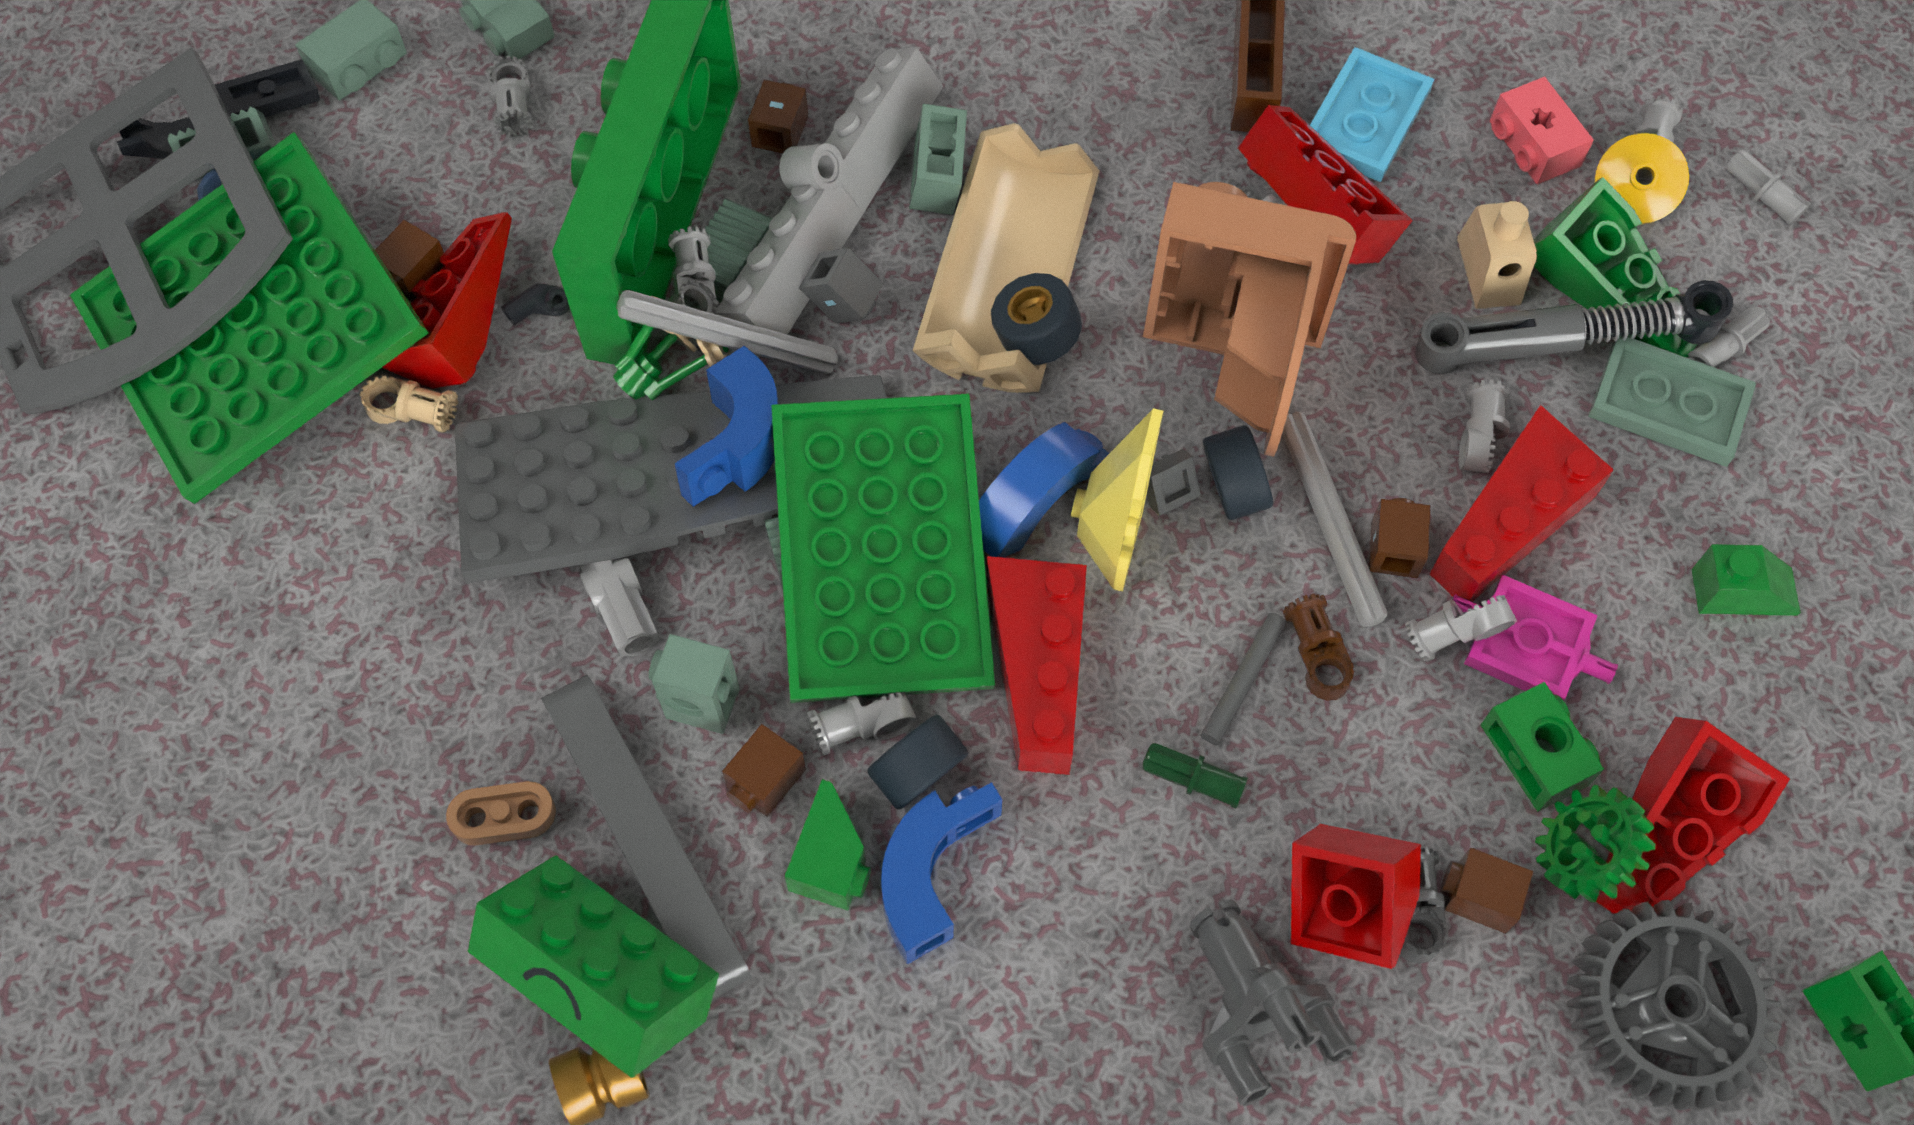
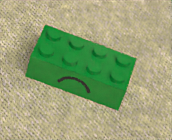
M557 855L476 904L468 953L629 1077L634 1078L706 1022L719 973Z

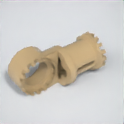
M382 375V378L375 376L373 381L369 379L367 385H363V391L360 393L367 415L371 420L381 424H388L397 420L409 422L412 419L434 425L436 431L443 433L449 430L450 425L453 423L450 418L454 419L456 416L452 414V411L457 412L455 406L458 405V395L456 392L447 390L440 393L421 388L420 384L413 380L404 381L392 376L387 378L386 375ZM392 392L397 395V401L389 408L379 409L372 405L375 397L381 393Z

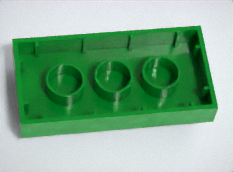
M651 0L628 60L611 58L605 68L601 84V107L606 116L599 133L583 131L575 143L571 161V178L574 187L577 189L552 254L586 359L615 365L626 354L643 324L621 319L618 316L616 307L623 291L630 290L648 296H655L662 300H665L673 278V272L677 267L675 252L669 246L668 238L670 234L673 235L674 231L680 233V229L688 232L687 227L692 225L741 88L729 0ZM654 328L637 356H639L643 351H647Z

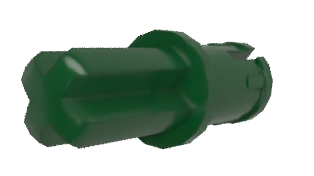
M1152 743L1149 746L1142 764V769L1145 772L1187 788L1186 794L1191 795L1193 790L1229 804L1233 808H1237L1248 777L1239 776L1203 762L1205 757L1200 755L1199 759H1195L1157 743Z

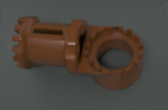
M1315 593L1310 594L1309 597L1304 595V601H1300L1297 598L1295 599L1296 604L1291 602L1289 606H1285L1283 615L1286 621L1292 622L1300 640L1298 651L1307 670L1305 676L1306 686L1319 699L1326 701L1337 700L1343 697L1349 690L1355 672L1353 671L1354 665L1343 643L1341 633L1333 630L1325 609L1328 605L1325 596L1315 595ZM1322 665L1335 666L1342 673L1343 681L1333 686L1323 684L1317 678L1315 670Z

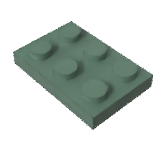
M1619 336V339L1614 341L1588 417L1727 467L1735 456L1757 382L1631 339L1630 337H1627L1624 341Z

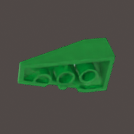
M1604 177L1597 180L1547 224L1534 239L1537 251L1534 267L1552 286L1587 310L1590 307L1597 309L1599 306L1605 308L1607 305L1614 307L1616 304L1622 306L1624 303L1630 305L1632 302L1639 304L1641 301H1645L1647 303L1649 300L1656 302L1658 299H1662L1664 301L1666 298H1674L1676 294H1680L1677 288L1669 287L1657 264L1662 262V259L1656 248L1649 250L1639 233L1637 226L1642 223L1635 210ZM1653 332L1651 337L1645 334L1641 339L1636 334L1634 338L1635 340L1686 358L1698 345L1684 341L1677 334L1669 333L1665 335L1663 332L1659 337Z

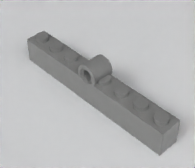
M917 47L905 49L892 48L878 56L874 69L866 81L857 88L854 94L855 98L845 113L836 120L834 130L824 144L792 146L785 150L780 160V176L784 185L791 190V196L780 213L775 215L770 221L769 229L759 245L749 253L746 265L736 280L725 290L724 298L714 314L788 335L810 300L799 287L817 256L821 252L842 249L915 133L923 103L932 105L943 88V85Z

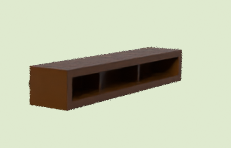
M1236 0L1230 131L1249 132L1268 105H1281L1285 0Z

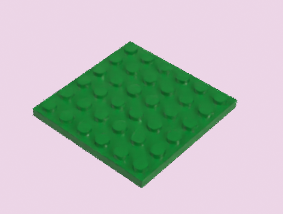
M295 132L253 161L293 238L260 281L208 331L171 358L143 375L120 385L183 498L194 504L429 333L307 145ZM223 184L140 243L169 308L175 307L225 259L245 235V228ZM110 266L70 294L100 350L135 333L137 328L136 322Z

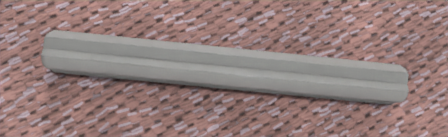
M623 291L617 302L616 309L621 319L735 350L745 346L757 356L823 374L832 373L838 361V356L833 347L634 291Z
M1302 412L1287 414L1282 435L1358 621L1365 628L1379 625L1385 621L1388 612L1307 418Z

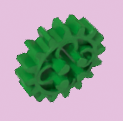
M1593 785L1589 797H1585L1576 789L1572 791L1573 803L1566 806L1564 803L1557 801L1554 804L1556 811L1559 813L1555 819H1542L1541 823L1549 831L1547 835L1535 838V843L1545 850V852L1536 857V861L1547 870L1544 877L1573 899H1576L1581 894L1589 902H1596L1600 890L1611 899L1616 898L1617 884L1623 881L1626 885L1633 887L1636 885L1635 879L1631 875L1635 868L1647 870L1650 866L1641 858L1642 852L1655 849L1656 844L1645 835L1654 829L1653 823L1643 815L1645 810L1631 797H1626L1615 787L1606 793L1599 785ZM1580 824L1584 825L1590 831L1592 837L1613 854V858L1609 863L1598 856L1597 850L1576 833V829Z

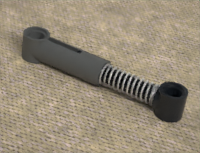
M1702 280L1691 285L1686 293L1676 294L1674 298H1666L1664 301L1658 299L1656 302L1649 300L1647 303L1645 301H1641L1639 304L1632 302L1630 305L1628 303H1624L1622 306L1616 304L1614 307L1607 305L1605 308L1599 306L1597 309L1590 307L1588 310L1585 308L1581 309L1578 304L1465 318H1460L1448 312H1440L1431 315L1425 320L1416 347V358L1425 370L1434 374H1447L1453 372L1459 365L1581 351L1584 348L1585 340L1591 345L1594 339L1597 343H1600L1603 338L1608 343L1611 337L1614 341H1617L1620 336L1625 341L1628 335L1631 339H1634L1636 334L1642 339L1645 334L1651 337L1653 332L1658 337L1662 332L1665 335L1672 333L1674 335L1677 334L1689 343L1704 344L1710 342L1718 335L1733 308V297L1724 285L1715 281ZM1695 309L1703 310L1710 316L1700 314ZM1433 341H1445L1450 347L1437 346Z

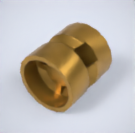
M577 1047L549 1059L550 1073L557 1096L570 1125H585L604 1117L606 1103L608 1102L617 1108L623 1106L626 1108L649 1098L648 1087L642 1071L634 1078H631L594 1049L592 1054L589 1055L583 1049Z

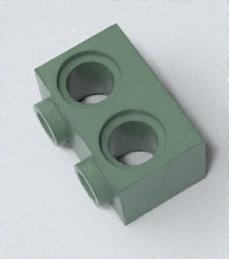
M923 103L915 134L909 209L953 215L962 186L967 110Z

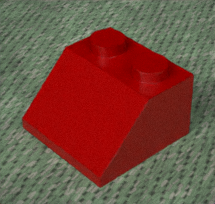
M1319 824L1292 843L1291 944L1389 969L1395 967L1420 896L1421 844L1325 824Z

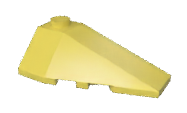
M1154 408L1091 472L1087 490L1077 489L1071 517L1079 518L1078 538L1111 587L1122 592L1145 506L1163 416L1162 410Z

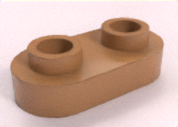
M531 781L468 789L459 793L452 799L447 808L446 821L449 829L459 841L467 845L491 844L533 838L543 834L554 822L556 806L548 790L541 784ZM537 806L538 813L534 818L529 820L521 818V813L526 807ZM484 813L486 815L484 822L480 826H469V820L474 814Z

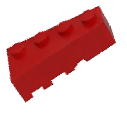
M1268 105L1237 148L1248 160V167L1263 177L1287 206L1334 215L1344 219L1353 227L1356 233V242L1349 264L1379 263L1413 221L1290 107Z
M1540 405L1442 549L1429 575L1452 597L1457 594L1473 602L1497 582L1502 575H1505L1598 495L1614 469Z
M986 556L987 593L990 600L992 622L999 652L1000 668L1005 687L1018 770L1069 775L1074 746L1087 565Z

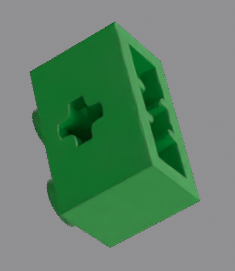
M1882 950L1835 970L1802 990L1866 1092L1914 1075V998Z

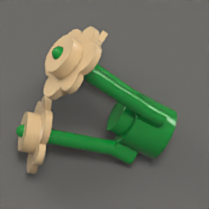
M643 325L626 354L615 364L618 370L614 373L613 377L621 389L633 399L637 400L647 395L648 398L654 400L665 389L706 365L713 366L729 356L731 352L728 347L696 339L704 355L660 380L659 376L663 373V368L657 360L677 339L694 353L697 348L689 341L691 337L666 331L668 334L649 354L643 351L637 356L654 328Z

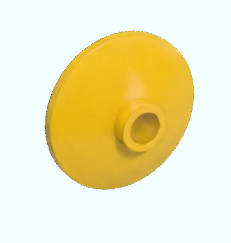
M1639 133L1620 139L1603 154L1597 165L1595 182L1604 177L1635 210L1641 223L1646 224L1662 219L1680 204L1688 188L1689 169L1683 153L1670 140L1655 134ZM1639 169H1647L1651 172L1652 181L1650 184L1642 185L1637 182L1636 173Z

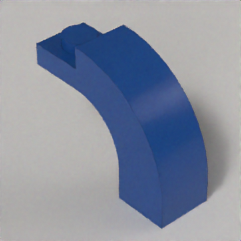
M745 346L706 369L712 403L731 419L730 423L718 436L674 463L681 496L693 507L709 496L718 494L732 481L746 492L766 474L775 460L771 405L778 404L775 382L765 364Z
M1066 422L1052 427L1025 447L1002 470L979 499L983 550L989 556L1003 558L1020 551L1050 507L1070 488L1089 479L1091 472L1109 455L1102 448L1101 441L1093 434L1081 429L1074 430Z
M992 782L980 789L977 786L965 788L950 800L951 805L945 807L936 790L931 792L908 811L889 840L884 855L881 875L883 908L890 934L907 965L954 938V924L933 889L931 875L937 859L948 846L1001 816L1003 799Z

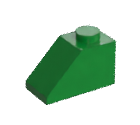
M1712 544L1691 569L1699 614L1798 616L1801 613L1792 567L1762 545Z
M822 779L784 877L788 891L848 911L853 896L863 897L869 882L871 867L865 865L864 846L833 783Z

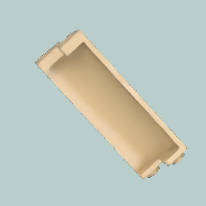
M1009 124L980 132L913 347V352L929 365L960 380L963 373L984 378L983 387L1016 393L1039 392L1047 363L1033 365L1020 350L1006 351L992 325L991 309L1000 291L1007 284L1021 276L1032 273L1051 274L1062 279L1068 287L1099 175V169L1080 145L1069 144L1040 151L1018 124Z

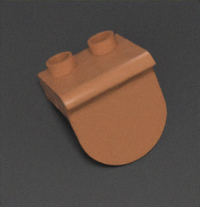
M1173 182L1160 233L1143 337L1224 355L1214 400L1254 429L1267 432L1264 455L1274 457L1293 396L1305 345L1317 348L1322 346L1356 242V233L1353 227L1344 219L1334 215L1249 198L1242 190L1231 184L1208 182L1196 187Z

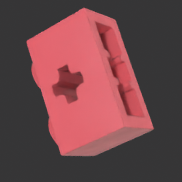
M1546 77L1500 94L1490 119L1495 136L1505 141L1514 153L1519 168L1524 172H1528L1536 184L1581 167L1594 141Z

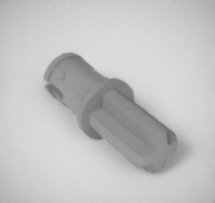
M1742 149L1737 152L1726 165L1727 170L1756 194L1753 198L1754 201L1758 202L1761 200L1789 226L1801 217L1812 204L1781 179L1782 173L1778 172L1774 175L1746 150Z
M1761 307L1746 309L1730 323L1724 324L1713 340L1692 350L1687 358L1718 368L1729 358L1741 356L1746 350V345L1768 328L1770 319L1765 315L1766 311Z

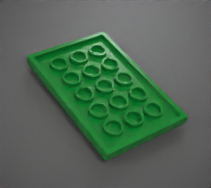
M954 394L771 405L790 703L843 700L852 696L857 698L886 697L892 693L896 696V693L914 695L994 689L995 677L970 395Z

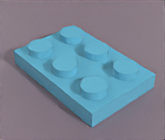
M1354 47L1310 126L1364 176L1381 182L1429 95L1435 79Z

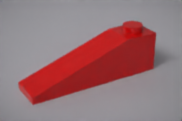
M508 212L473 219L440 257V262L444 265L443 268L432 275L427 281L420 280L411 290L417 297L411 303V306L429 333L382 368L417 381L432 389L467 383L476 372V365L486 348L512 222V217Z
M1675 717L1648 759L1632 797L1645 810L1643 815L1654 826V829L1645 835L1656 844L1655 849L1642 852L1641 858L1650 866L1647 870L1637 868L1633 870L1631 875L1636 882V885L1633 887L1626 885L1623 881L1617 884L1616 898L1611 899L1600 890L1595 903L1610 913L1615 914L1623 909L1631 911L1633 907L1644 902H1649L1654 907L1655 904L1661 901H1672L1685 890V883L1706 865L1713 866L1725 856L1723 851L1741 835H1750L1764 823L1790 778L1709 722ZM1609 852L1608 857L1606 859L1607 863H1609L1613 858V854L1611 852Z

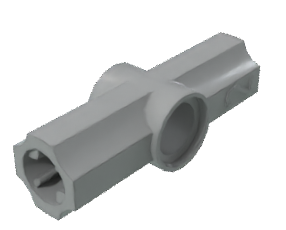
M628 557L579 565L582 571L579 575L587 595L589 594L596 614H601L619 656L633 657L651 649L660 639L649 610L645 607L641 598L643 592Z

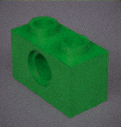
M1545 682L1494 706L1480 725L1537 812L1572 795V791L1576 789L1580 791L1588 787L1604 770L1596 747L1589 739L1581 736L1570 719L1567 705L1558 695L1551 692ZM1536 738L1547 740L1554 748V752L1543 750L1538 745Z

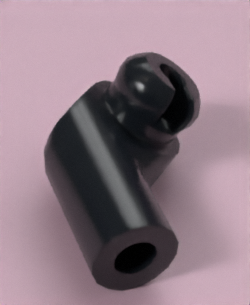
M537 283L502 305L501 309L507 319L515 326L533 313L561 316L570 307L563 288Z

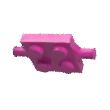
M1502 575L1492 597L1497 601L1496 596L1504 595L1517 622L1510 628L1489 638L1479 641L1473 639L1464 664L1524 691L1545 682L1551 692L1558 695L1563 701L1567 696L1572 680L1580 672L1610 684L1616 674L1618 664L1611 663L1590 653V634L1598 615ZM1457 594L1452 599L1463 613L1469 608L1474 609L1476 603L1464 599Z

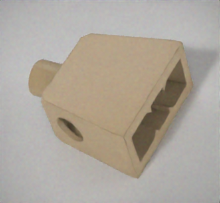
M1510 201L1507 203L1477 206L1457 237L1476 309L1516 306L1522 303L1537 258L1536 247L1528 223L1529 211L1522 203Z

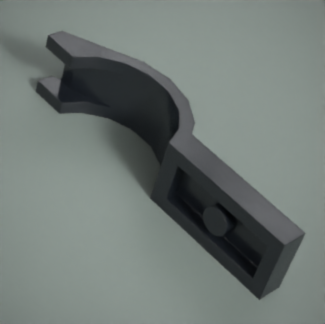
M302 59L215 84L230 116L232 113L239 115L241 110L248 112L249 107H252L262 112L265 117L320 101L318 88ZM189 117L173 122H152L138 118L119 131L123 140L117 141V144L123 156L164 159L173 153L168 142L169 134L177 136L178 131L186 133L187 128L193 130L195 128Z

